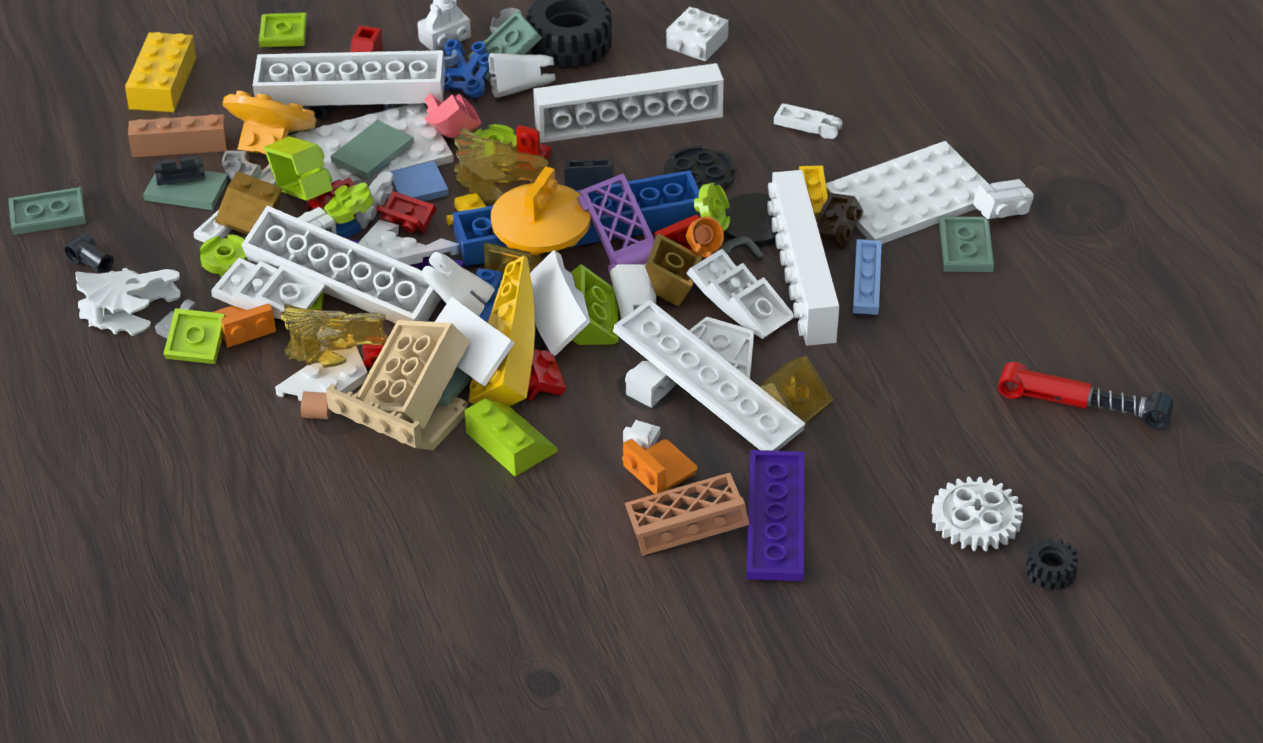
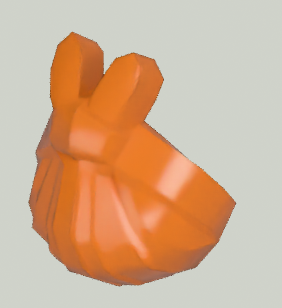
M701 217L690 224L686 238L692 251L706 259L720 249L723 244L724 234L717 220L712 217Z

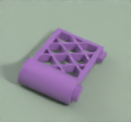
M624 173L579 191L580 196L577 200L582 210H587L591 215L593 225L610 259V265L608 266L609 274L611 269L618 264L646 265L655 240ZM620 183L623 189L622 197L609 193L612 184ZM596 192L603 195L600 206L591 202L588 196L589 193ZM607 197L619 202L616 213L604 208ZM623 204L632 208L634 213L632 220L620 215ZM602 213L614 218L611 228L601 224L599 219ZM618 220L630 225L626 235L614 231ZM633 227L642 230L645 237L644 240L637 241L630 238ZM612 235L624 240L622 249L615 252L610 243Z

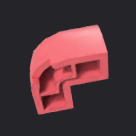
M433 94L428 95L424 99L428 106L426 111L429 114L424 119L443 136L450 139H460L473 133L482 124L473 105L460 94L456 97L451 95L443 103Z

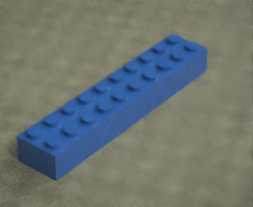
M690 170L627 181L650 232L659 231L696 214L701 218V214L694 207L695 198H699V189ZM620 183L612 184L609 193L622 197L623 189ZM596 192L589 193L588 196L591 202L600 206L603 195ZM607 197L604 208L616 213L619 202ZM623 204L620 215L632 220L634 214L632 208ZM493 206L453 213L454 236L456 242L460 244L459 251L464 261V266L526 256L531 253L508 248L496 236L491 224ZM602 213L599 220L603 226L611 228L614 218ZM592 220L587 233L575 246L601 242ZM618 220L614 231L626 235L630 225ZM633 227L631 236L643 234L642 230ZM612 235L611 240H612V239H620V238H617V237H615V236Z

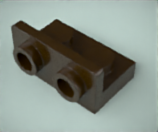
M830 193L816 218L820 238L834 240L837 247L841 249L845 247L851 238L852 232L863 214V209L855 196Z

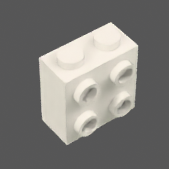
M691 7L667 29L668 49L705 62L728 39V20Z

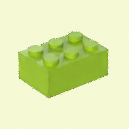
M288 136L264 146L276 185L282 188L283 193L309 200L333 190L330 183L332 182L331 174L328 169L323 167L324 152L318 144Z

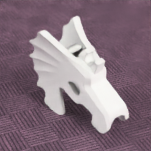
M123 268L122 271H110L109 273L101 274L75 272L77 290L86 295L85 299L78 302L80 319H87L89 327L95 326L100 329H110L113 334L127 331L131 336L146 331L151 326V322L132 315L133 313L146 308L150 302L160 298L165 299L167 302L180 298V290L173 282L180 278L179 272L175 270L164 269L144 274H138L127 268Z

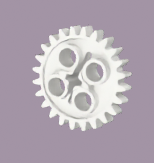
M967 477L966 483L956 479V486L948 482L946 489L940 488L939 495H935L934 503L932 504V523H936V531H943L942 538L951 536V544L953 545L959 541L961 542L962 549L967 545H971L973 551H976L977 546H982L983 550L987 551L988 545L998 549L999 542L1007 545L1008 539H1015L1016 532H1020L1023 513L1021 512L1022 504H1018V496L1011 497V489L1002 490V483L993 486V479H990L987 483H983L981 477H978L977 482H973L970 477Z

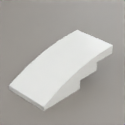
M723 249L691 267L686 273L701 291L723 312L744 328L754 330V334L761 339H764L795 317L764 277L757 281L743 263L736 266Z
M553 250L530 275L535 325L551 354L556 356L590 323L583 293L575 288L573 276L564 268L561 254Z
M239 257L211 291L212 297L245 310L269 303L273 309L274 318L299 321L325 289V284L282 264L277 269L262 261L255 265Z
M451 297L435 321L452 323L470 341L457 367L483 386H486L515 343L453 297Z

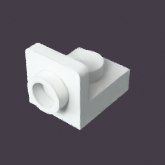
M635 420L631 428L625 427L623 443L632 438L645 450L654 445L658 440L660 427Z

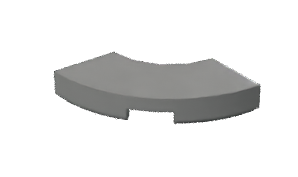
M225 151L223 155L222 165L230 180L233 179L237 171L258 179L262 170L260 165L248 162L249 156L247 151Z

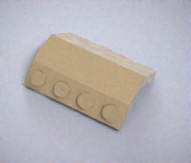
M333 383L326 389L328 409L334 413L348 417L356 423L368 426L378 433L388 435L401 443L414 448L432 451L465 417L464 410H466L468 405L467 401L458 397L448 406L437 403L429 422L421 430L420 422L415 420L412 424L405 421L402 414H397L396 411L387 413L381 410L380 404H375L373 401L367 404L359 400L358 392L354 395L351 391L345 394L338 391L337 385Z

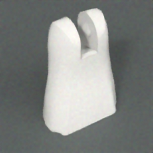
M491 53L489 55L490 74H495L496 76L491 77V90L495 98L545 86L555 81V74L544 73L541 75L540 66L554 65L553 57Z
M434 252L429 259L433 267L425 266L421 272L423 278L446 304L453 297L480 316L485 306L483 303L490 299L495 290L493 286L467 271L448 256Z
M618 264L611 269L610 277L618 302L621 320L649 299L656 304L657 295L645 265Z

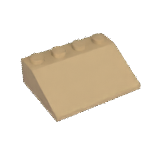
M398 320L358 392L359 400L367 404L371 401L375 402V404L378 403L381 410L387 413L396 411L397 414H402L403 420L412 424L416 420L420 422L421 430H423L429 422L432 412L441 399L442 393L452 378L470 341L452 323Z

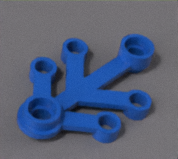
M455 39L447 41L444 51L447 56H451L454 49L457 51L458 68L445 67L444 90H463L472 99L481 97L485 93V82L483 79L489 71L488 58L490 55L486 54L487 48L484 42L478 41L472 45L474 53L467 64L462 56L464 49L461 43ZM478 63H480L481 67L474 77L473 72ZM451 77L464 78L465 81H453Z

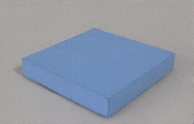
M434 161L389 171L393 173L394 180L392 185H394L395 192L422 201L449 196L448 188Z

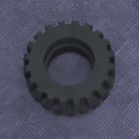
M536 0L526 15V20L542 37L530 49V52L533 55L553 57L554 65L549 66L554 67L556 65L559 68L565 69L566 67L578 68L582 65L585 67L590 65L591 62L596 63L604 57L612 45V15L609 7L603 0Z

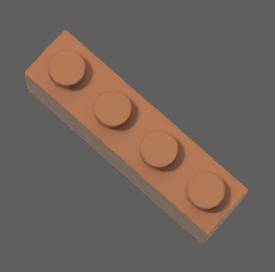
M224 114L129 121L128 139L132 158L227 151V132Z

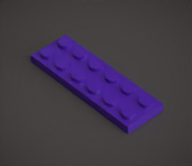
M750 450L746 579L803 581L805 452Z

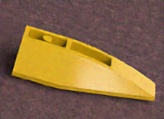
M525 256L510 262L506 266L488 320L489 324L515 343L486 386L472 378L468 401L472 404L487 398L512 406L527 398L534 353L535 317L532 281L528 258Z

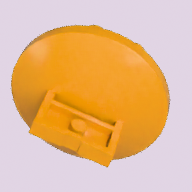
M237 91L236 95L229 94L223 99V107L244 121L238 150L266 155L264 146L286 138L290 132L310 130L316 126L315 112L303 109V106L299 104L289 103L288 106L279 101L271 100V97L268 95L257 94V97H251L250 93Z
M545 166L534 183L513 188L495 202L491 211V224L496 236L508 248L530 252L532 255H541L553 250L558 251L566 247L575 246L587 233L591 223V215L587 210H582L577 200L580 194L567 186L557 184L555 169Z

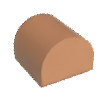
M303 391L301 400L302 418L329 420L332 410L328 409L326 393Z

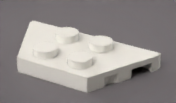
M349 336L275 387L276 395L284 397L286 393L297 395L298 400L301 401L303 391L326 393V389L332 383L337 385L338 391L345 394L363 384L368 373L353 338Z

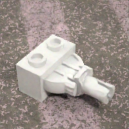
M433 0L428 17L418 21L419 41L431 51H439L444 49L445 43L451 39L459 42L471 37L470 18L460 10L456 0Z

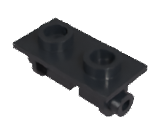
M197 155L180 158L181 165L176 166L175 159L158 161V164H154L157 186L205 179L202 157L197 158Z

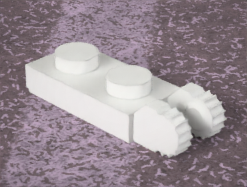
M784 103L781 104L774 117V124L820 134L823 138L829 139L837 137L838 130L841 129L843 124L841 119L827 115L824 112Z
M389 171L381 172L369 186L374 201L365 213L362 214L361 211L356 213V221L361 225V228L365 229L370 220H374L378 205L383 206L386 198H389L392 191H394V185L391 184L394 180L393 173Z

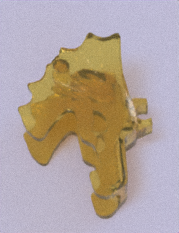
M461 128L460 135L455 137V144L458 147L456 157L459 158V162L454 167V171L458 172L456 181H459L463 187H467L469 194L477 193L480 195L484 203H494L503 195L493 182L514 183L517 180H528L534 183L545 166L548 167L549 164L541 156L517 152L513 142L506 144L500 142V140L495 141L483 138L465 128ZM506 171V172H510L511 174H510V175H506V174H504L503 172Z
M284 304V311L280 312L281 319L285 321V328L290 330L291 340L288 342L289 345L285 348V354H289V360L306 361L309 366L314 363H320L323 368L342 365L347 362V358L333 352L334 350L350 349L361 344L383 345L388 339L384 333L382 321L386 320L385 314H346L341 311L308 310L289 304Z

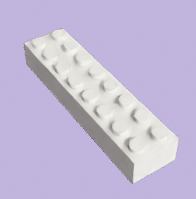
M443 50L257 54L253 90L255 97H257V94L268 95L271 97V100L279 101L288 106L289 103L302 106L426 103L424 99L430 94H433L443 103L445 82Z
M716 63L534 88L535 127L540 132V143L723 117V77Z
M802 170L773 172L772 183H768L771 201L767 202L768 215L774 217L771 221L773 232H778L776 234L777 249L782 250L780 251V261L782 266H786L784 275L786 283H790V300L795 301L793 310L795 318H799V335L804 336L806 346L836 343L839 303Z
M269 206L265 208L241 245L249 261L256 264L262 261L277 269L281 264L325 284L324 293L393 323H396L398 320L427 322L441 300L440 295L423 278L421 270Z

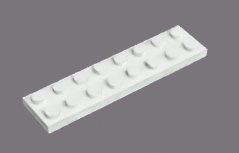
M650 299L614 325L613 332L759 450L778 451L804 430L806 423Z

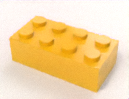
M160 32L148 33L125 86L129 109L163 112L175 111L196 60L193 35Z

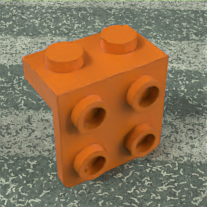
M269 303L249 310L232 305L213 312L222 313L226 316L220 320L223 332L222 338L227 347L276 332L273 309Z
M632 438L623 443V466L654 494L668 491L697 473V465L668 440H661L645 450Z

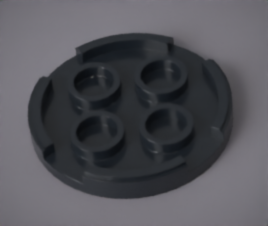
M703 145L688 146L673 152L664 166V175L690 170L699 191L704 184L715 183L714 186L720 185L725 191L732 185L735 179V164L732 158L722 150L703 149Z
M746 193L729 199L730 208L725 210L726 217L730 216V223L728 228L723 231L724 236L729 240L746 236L755 244H759V247L775 244L778 232H773L771 221L774 217L768 215L767 202L771 201L769 195Z

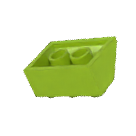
M581 264L570 273L573 276L575 288L584 295L590 323L572 341L578 345L616 344L618 342V335L613 332L614 325L618 322V302L613 287Z
M485 398L464 410L466 433L515 477L558 452L554 444L509 405Z

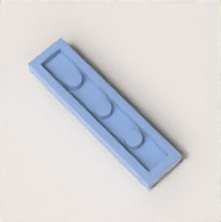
M857 239L853 313L878 315L882 241Z

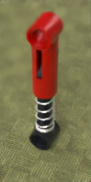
M1010 362L1004 366L998 384L1000 394L1009 399L1026 396L1087 409V406L1090 407L1091 404L1098 405L1099 409L1108 407L1112 412L1115 409L1122 410L1123 414L1132 412L1136 417H1141L1143 422L1153 429H1163L1168 426L1174 405L1173 399L1163 392H1154L1147 396V398L1140 397V399H1136L1135 395L1132 398L1126 397L1123 392L1120 395L1112 394L1111 390L1108 393L1100 391L1099 388L1093 390L1092 383L1028 370L1026 366L1018 362Z

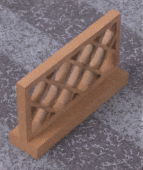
M731 473L625 503L642 556L749 525L745 502L740 497ZM728 483V486L723 491L715 489L717 486ZM701 493L697 499L689 497L690 494ZM708 496L717 497L713 503L705 501ZM665 501H674L671 506L662 504ZM682 503L691 505L687 511L679 509ZM647 508L644 514L634 512V510ZM656 511L664 513L661 518L653 517L652 515Z

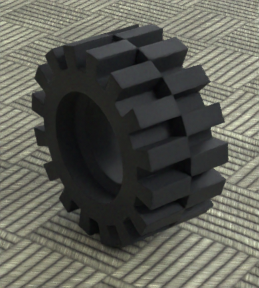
M1049 537L1048 542L1044 538L1039 539V544L1035 541L1032 543V547L1028 549L1025 565L1026 576H1029V580L1032 583L1036 581V586L1039 588L1042 584L1046 585L1045 590H1050L1051 586H1054L1055 590H1060L1061 585L1064 589L1067 588L1069 583L1072 584L1074 578H1076L1079 556L1076 555V549H1071V544L1068 542L1063 545L1062 539L1054 542L1053 537ZM1054 561L1059 563L1061 566L1051 567L1045 565L1043 562Z

